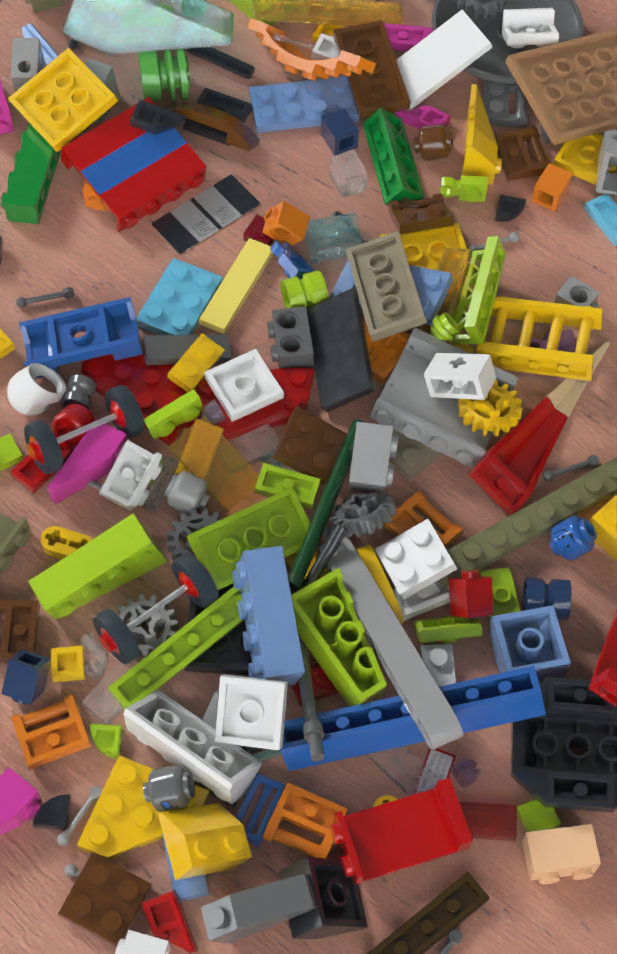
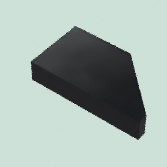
M139 99L131 117L130 126L156 135L184 125L186 116Z

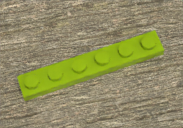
M232 587L108 687L107 690L124 710L160 689L243 621L240 620L238 614V601H242L240 589L235 590Z

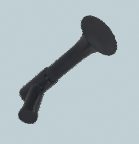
M336 523L335 527L328 526L324 529L323 535L327 540L304 579L301 589L319 579L329 560L334 556L347 534L348 529Z

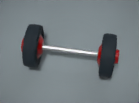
M124 385L111 388L105 395L109 416L58 438L55 437L50 427L43 420H36L24 427V436L27 449L38 468L44 474L58 471L63 466V457L59 443L110 421L113 422L116 429L127 434V439L142 433L144 430L143 415L132 392Z
M185 553L172 563L173 573L181 587L128 625L110 609L103 610L93 618V624L101 644L121 663L128 664L140 655L139 646L130 630L183 592L202 608L209 606L218 598V590L209 571L193 555Z

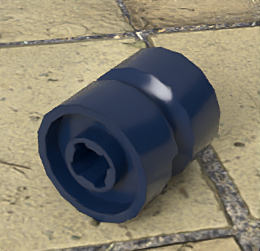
M526 577L523 586L522 611L554 606L557 619L568 620L572 598L570 580L552 579L549 584H546L543 579Z

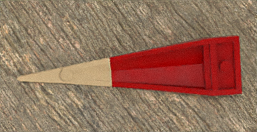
M609 342L603 343L591 354L594 355L593 372L609 347ZM565 378L526 414L516 427H512L508 434H505L484 453L482 459L469 473V476L508 516L518 512L532 494L547 459L588 380Z

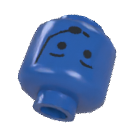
M571 516L552 528V540H550L549 544L555 555L573 561L594 548L597 534L588 519Z

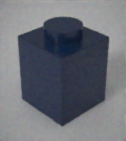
M345 108L321 116V135L334 156L358 148L359 129Z
M25 649L18 651L8 661L1 694L11 697L17 703L32 704L44 692L51 659Z

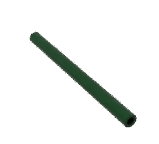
M354 419L351 423L288 577L290 591L297 592L301 589L351 465L357 422H363L362 420Z

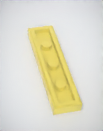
M251 238L248 239L200 316V325L221 334L226 333L273 256L270 250L271 246Z

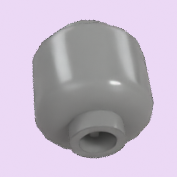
M183 471L179 475L174 473L164 493L167 496V504L186 515H191V511L194 508L195 510L203 511L211 496L205 493L208 487L207 482L188 471Z

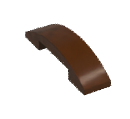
M175 103L163 107L185 115L186 118L226 132L225 143L251 151L260 143V139L248 126L236 117L218 108L199 103Z

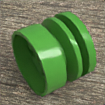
M182 44L175 45L176 57H171L169 45L164 48V58L158 57L155 47L138 48L144 99L150 97L154 103H161L163 90H168L171 101H176L175 89H180L181 99L189 100L190 70L188 58L184 53Z

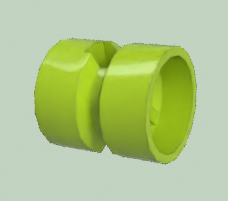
M319 270L303 274L302 279L294 276L280 281L281 294L286 308L306 306L307 309V306L313 307L329 299L325 280Z

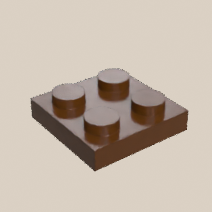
M296 406L292 410L272 458L301 474L321 479L320 484L324 485L328 482L347 433Z
M92 852L58 912V916L117 947L121 938L124 939L152 884Z

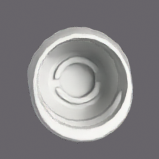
M33 363L18 371L10 379L7 387V396L11 406L17 412L28 416L37 415L48 410L49 404L61 400L66 391V385L60 375L53 369L42 364ZM37 376L46 377L54 384L57 393L43 389L34 379Z

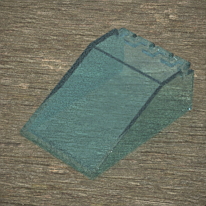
M74 0L64 26V32L72 36L73 39L108 54L229 46L233 41L234 13L205 0ZM159 4L168 5V7H174V12L159 6Z

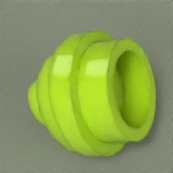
M444 312L441 316L436 315L432 319L430 335L447 342L453 340L456 337V332L460 329L455 320Z

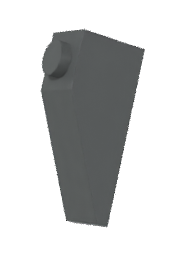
M304 873L228 895L202 906L201 910L209 941L231 944L315 909L317 906L308 874Z

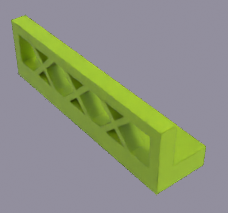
M499 236L488 237L484 250H473L454 319L460 330L456 332V337L450 340L452 345L484 344L506 258V252ZM465 328L468 334L460 335V332Z

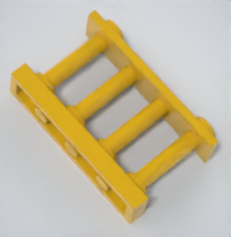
M496 296L491 317H495L490 342L478 344L477 354H489L492 364L502 370L591 381L594 355L587 354L591 329H602L603 309L592 306H576ZM507 319L523 321L517 346L501 344ZM535 322L551 324L546 349L529 347ZM563 326L580 328L574 353L558 351Z

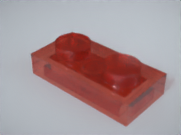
M459 802L473 839L516 841L517 805Z

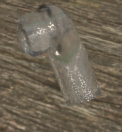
M89 632L79 641L89 653L88 662L84 666V670L88 676L99 678L107 669L109 653L98 639Z

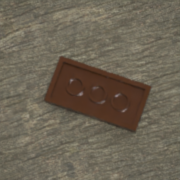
M383 20L333 29V38L339 56L341 50L376 63L373 74L362 70L361 75L351 72L350 77L346 76L359 118L370 117L379 108L390 113L410 109L411 102Z

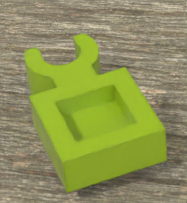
M461 175L460 180H455L452 177H442L440 193L443 195V198L458 196V201L485 202L488 177Z

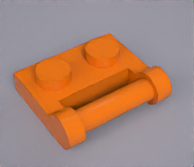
M422 491L416 492L396 509V515L391 517V522L383 523V526L393 536L397 537L425 521L414 511L419 509L445 532L441 535L436 531L445 548L457 541L464 532V529L459 524H453L429 503L427 496Z
M72 694L63 697V701L21 716L19 713L11 716L29 770L91 747ZM69 713V718L29 733L26 732L25 728Z
M287 782L264 831L263 839L269 842L276 840L314 858L328 859L334 844L330 825L334 824L335 812L342 811L343 815L346 816L348 808ZM282 820L324 837L321 845L280 828Z

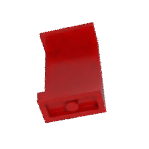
M450 777L437 781L433 789L346 816L343 815L342 811L335 812L334 824L330 825L333 840L336 845L341 843L345 855L341 857L346 877L352 876L354 885L467 850L473 843V838Z

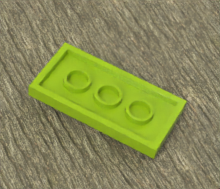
M293 487L193 532L186 537L197 560L209 571L217 590H220L233 583L232 572L236 570V563L240 561L243 552L246 550L282 546L284 558L298 552L309 528L310 521Z

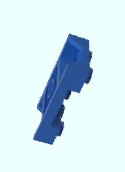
M131 297L19 322L26 349L27 361L24 362L25 367L38 363L50 367L59 374L58 366L108 354H113L115 360L143 354L136 312ZM86 332L84 336L74 338L76 333Z

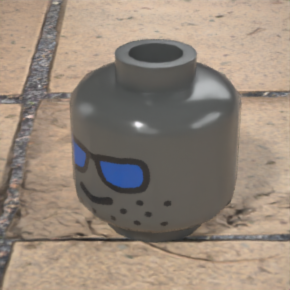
M180 765L156 768L149 774L148 782L143 784L144 798L147 803L151 802L155 810L159 812L184 809L189 804L190 799L195 796L193 776L191 772H186Z

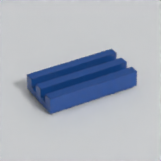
M259 773L256 774L235 817L241 823L243 822L260 784H265L264 791L245 829L247 841L253 843L258 848L261 846L264 831L286 786ZM274 788L277 790L257 834L254 835L252 834L253 829Z

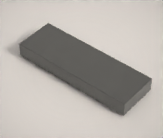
M228 334L205 335L225 349L222 357L216 364L230 361L231 352ZM144 335L142 343L145 364H176L200 335Z

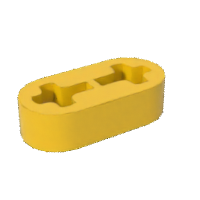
M60 526L46 528L40 537L43 551L47 555L60 560L93 540L88 535ZM56 537L60 538L61 543L56 542L54 546H50L49 540H55Z

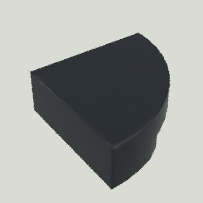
M500 195L495 221L505 222L517 218L525 208L526 199Z
M59 795L46 801L37 811L33 820V827L66 830L71 795Z

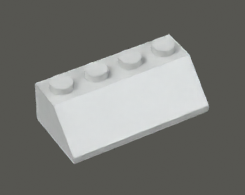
M160 690L129 706L123 713L127 730L134 734L141 743L149 745L162 754L166 761L182 766L186 772H191L194 781L201 782L212 790L219 799L227 801L231 805L247 793L262 764L261 761L238 745L215 742L216 730Z

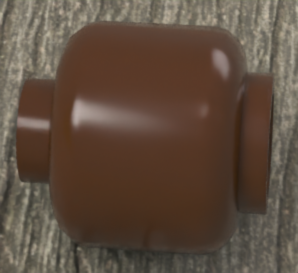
M443 124L421 127L418 137H414L415 152L421 153L422 158L426 161L447 158L449 152L453 150L451 129H446Z

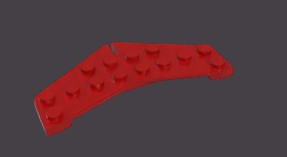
M144 351L141 355L115 360L113 354L83 361L81 367V374L95 381L97 384L96 392L104 398L106 392L111 388L120 385L126 386L136 398L143 419L188 393L167 378L174 364L146 365ZM302 367L269 369L283 390L284 398L233 422L204 377L194 389L200 397L204 408L195 419L223 428L219 442L287 424L292 410L296 406L307 411L315 370ZM195 419L183 422L175 427L172 433L165 437H158V439L176 451L181 429L184 428L185 432L181 443V452H183Z

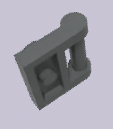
M483 79L482 102L490 125L526 127L529 124L527 99L519 85ZM509 94H516L515 114H509Z

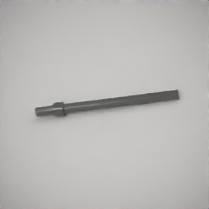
M299 637L305 673L299 679L305 717L303 732L305 740L309 742L311 760L319 762L325 757L322 744L324 730L322 722L318 720L306 645Z

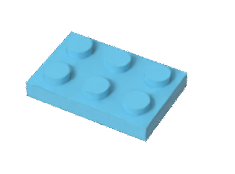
M173 258L138 314V327L158 335H193L199 325L200 316L222 283L223 277Z

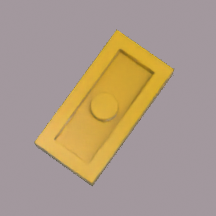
M202 333L169 371L167 378L186 392H190L205 377L204 372L212 369L222 357L225 349Z

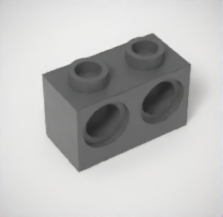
M306 306L272 310V321L267 322L269 339L274 338L275 345H271L272 362H278L279 369L297 367L313 369L314 353Z

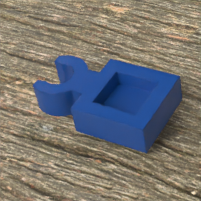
M275 241L270 248L271 252L279 258L278 262L284 268V273L288 278L296 276L302 279L303 274L314 271L301 255L294 253L293 247L288 242H285L282 246L279 241Z

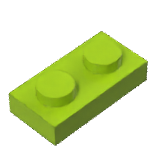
M193 389L146 417L143 421L148 432L155 440L158 437L169 435L175 427L183 422L194 420L204 408L200 397Z
M263 463L254 494L269 498L293 487L302 507L312 510L321 479Z

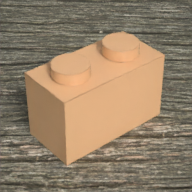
M592 824L526 832L522 840L529 881L539 880L540 884H551L560 880L559 877L572 876L574 880L587 879L593 876V873L596 872L601 864Z

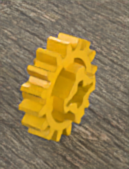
M495 380L484 400L459 399L458 416L464 417V426L472 424V432L480 429L483 436H486L488 431H492L495 437H497L499 430L508 434L510 427L517 426L522 414V399L516 398L517 391L509 392L507 391L508 384L499 387L497 386V380Z

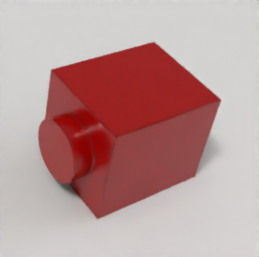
M466 570L460 572V577L448 578L450 615L467 619L494 615L492 577L481 576L478 570Z

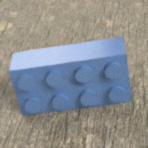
M282 546L246 550L243 552L240 561L236 563V570L232 572L235 590L240 589L242 601H238V614L240 620H245L247 632H243V643L245 650L251 653L252 663L248 664L249 677L288 682V686H294L305 673L283 548Z

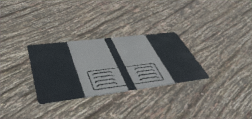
M229 175L154 221L151 225L179 254H182L260 205V202L233 175Z

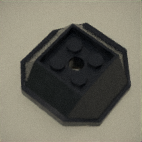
M547 677L540 684L546 715L511 723L510 776L545 807L613 813L617 809V707L588 689L591 680ZM569 746H579L584 754L576 755L572 753Z

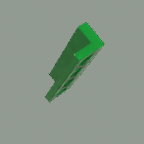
M379 108L362 124L385 205L388 206L389 201L397 200L400 202L405 197L411 200L425 199L402 118Z

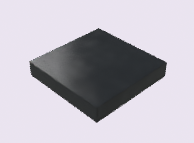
M208 88L203 90L196 102L225 111L245 123L252 111L251 103ZM186 118L183 130L231 146L225 143L226 132Z

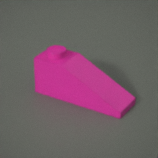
M107 424L87 431L48 486L51 502L57 504L87 487L86 484L89 482L97 481L108 475L127 441V434Z
M9 767L0 776V835L20 827L25 820L30 821L34 818L42 802L38 790Z

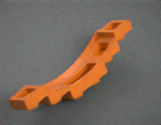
M250 18L247 26L248 29L256 32L255 37L262 39V45L270 48L269 53L277 56L275 61L285 64L284 70L297 75L299 70L303 71L301 76L316 81L317 77L328 80L329 76L338 78L339 74L350 77L351 72L361 75L362 70L373 74L376 63L343 50H341L339 57L327 60H309L293 45L285 31Z

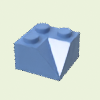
M554 606L492 616L488 634L499 673L535 666L539 682H543L547 677L565 678L571 662Z

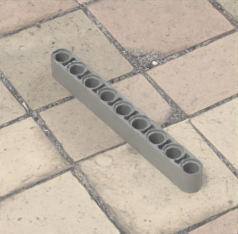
M344 537L334 556L331 557L326 565L327 571L330 573L340 568L347 592L349 591L354 602L353 607L358 620H361L365 629V637L429 748L434 750L462 737L463 731L454 711L350 539ZM324 544L319 545L317 547L319 554L321 553V549Z

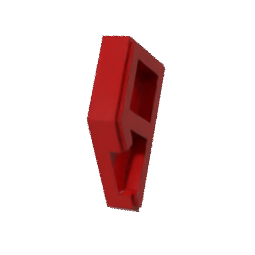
M176 889L142 903L154 937L169 941V943L184 949L188 953L198 950Z

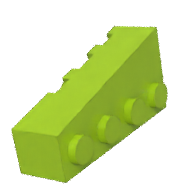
M337 568L292 594L291 598L299 637L350 707L381 699L387 684L373 649L369 647L362 622L358 620L351 595L345 588L341 570Z

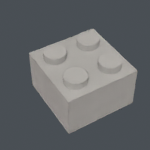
M357 422L349 490L369 491L372 493L380 490L382 494L385 492L386 487H392L394 465L389 464V457H396L398 435H392L393 426Z

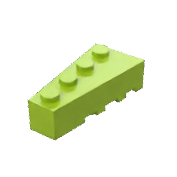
M133 513L28 582L44 610L56 620L68 616L75 609L167 563L168 560L152 534Z

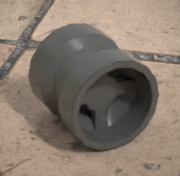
M84 375L70 376L67 383L68 392L64 393L61 401L62 407L65 408L71 404H81L90 410V397L94 396L97 384L94 380Z

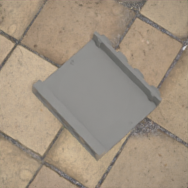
M414 328L369 417L381 425L393 426L394 430L404 434L406 437L415 439L431 447L436 452H441L463 465L474 468L482 459L493 432L488 431V434L483 436L480 429L472 432V424L464 426V417L458 416L459 399L430 397L424 373L436 353H469ZM493 365L496 375L495 380L498 383L497 386L502 387L504 384H508L507 391H513L519 378Z

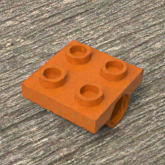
M362 317L372 376L378 382L384 384L390 378L410 335L403 331L372 342L365 317Z

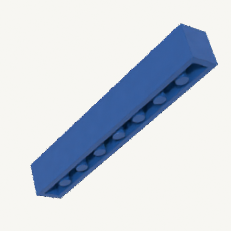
M535 666L439 687L458 718L463 733L546 715ZM400 696L317 714L324 730L322 744L325 757L322 761L314 762L311 760L309 742L305 740L303 732L305 717L284 722L283 745L280 751L288 771L425 742V739Z

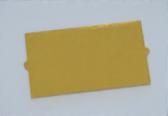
M202 416L189 429L185 428L182 431L183 434L168 447L191 474L207 482V491L227 512L242 499L249 498L248 493L256 487L259 474L205 416Z

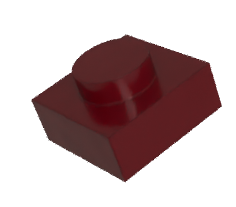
M259 215L254 217L243 233L244 241H248L251 238L268 246H271L274 241L273 238L263 233L265 221Z

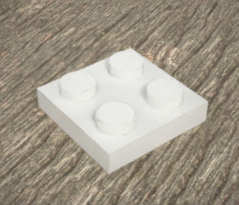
M256 349L204 372L207 383L232 422L284 398L283 390Z
M429 519L375 549L403 600L457 570Z
M221 675L215 742L272 750L282 749L288 682Z

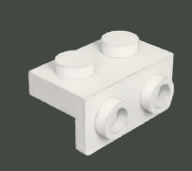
M554 9L504 10L502 36L507 46L512 48H523L525 45L544 47L558 43L559 33L554 26Z
M127 440L98 494L129 511L137 505L142 506L150 492L146 489L150 479L155 480L163 467L159 463L163 455L159 452L152 454Z

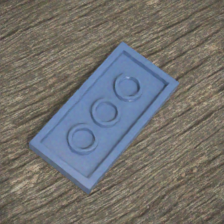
M346 76L328 78V80L316 79V81L307 80L249 87V96L257 133L321 126V116L343 108L347 110L354 122L359 121V115Z
M348 260L329 298L351 288L357 291ZM410 265L427 320L426 324L432 325V319L438 314L453 282L452 274Z

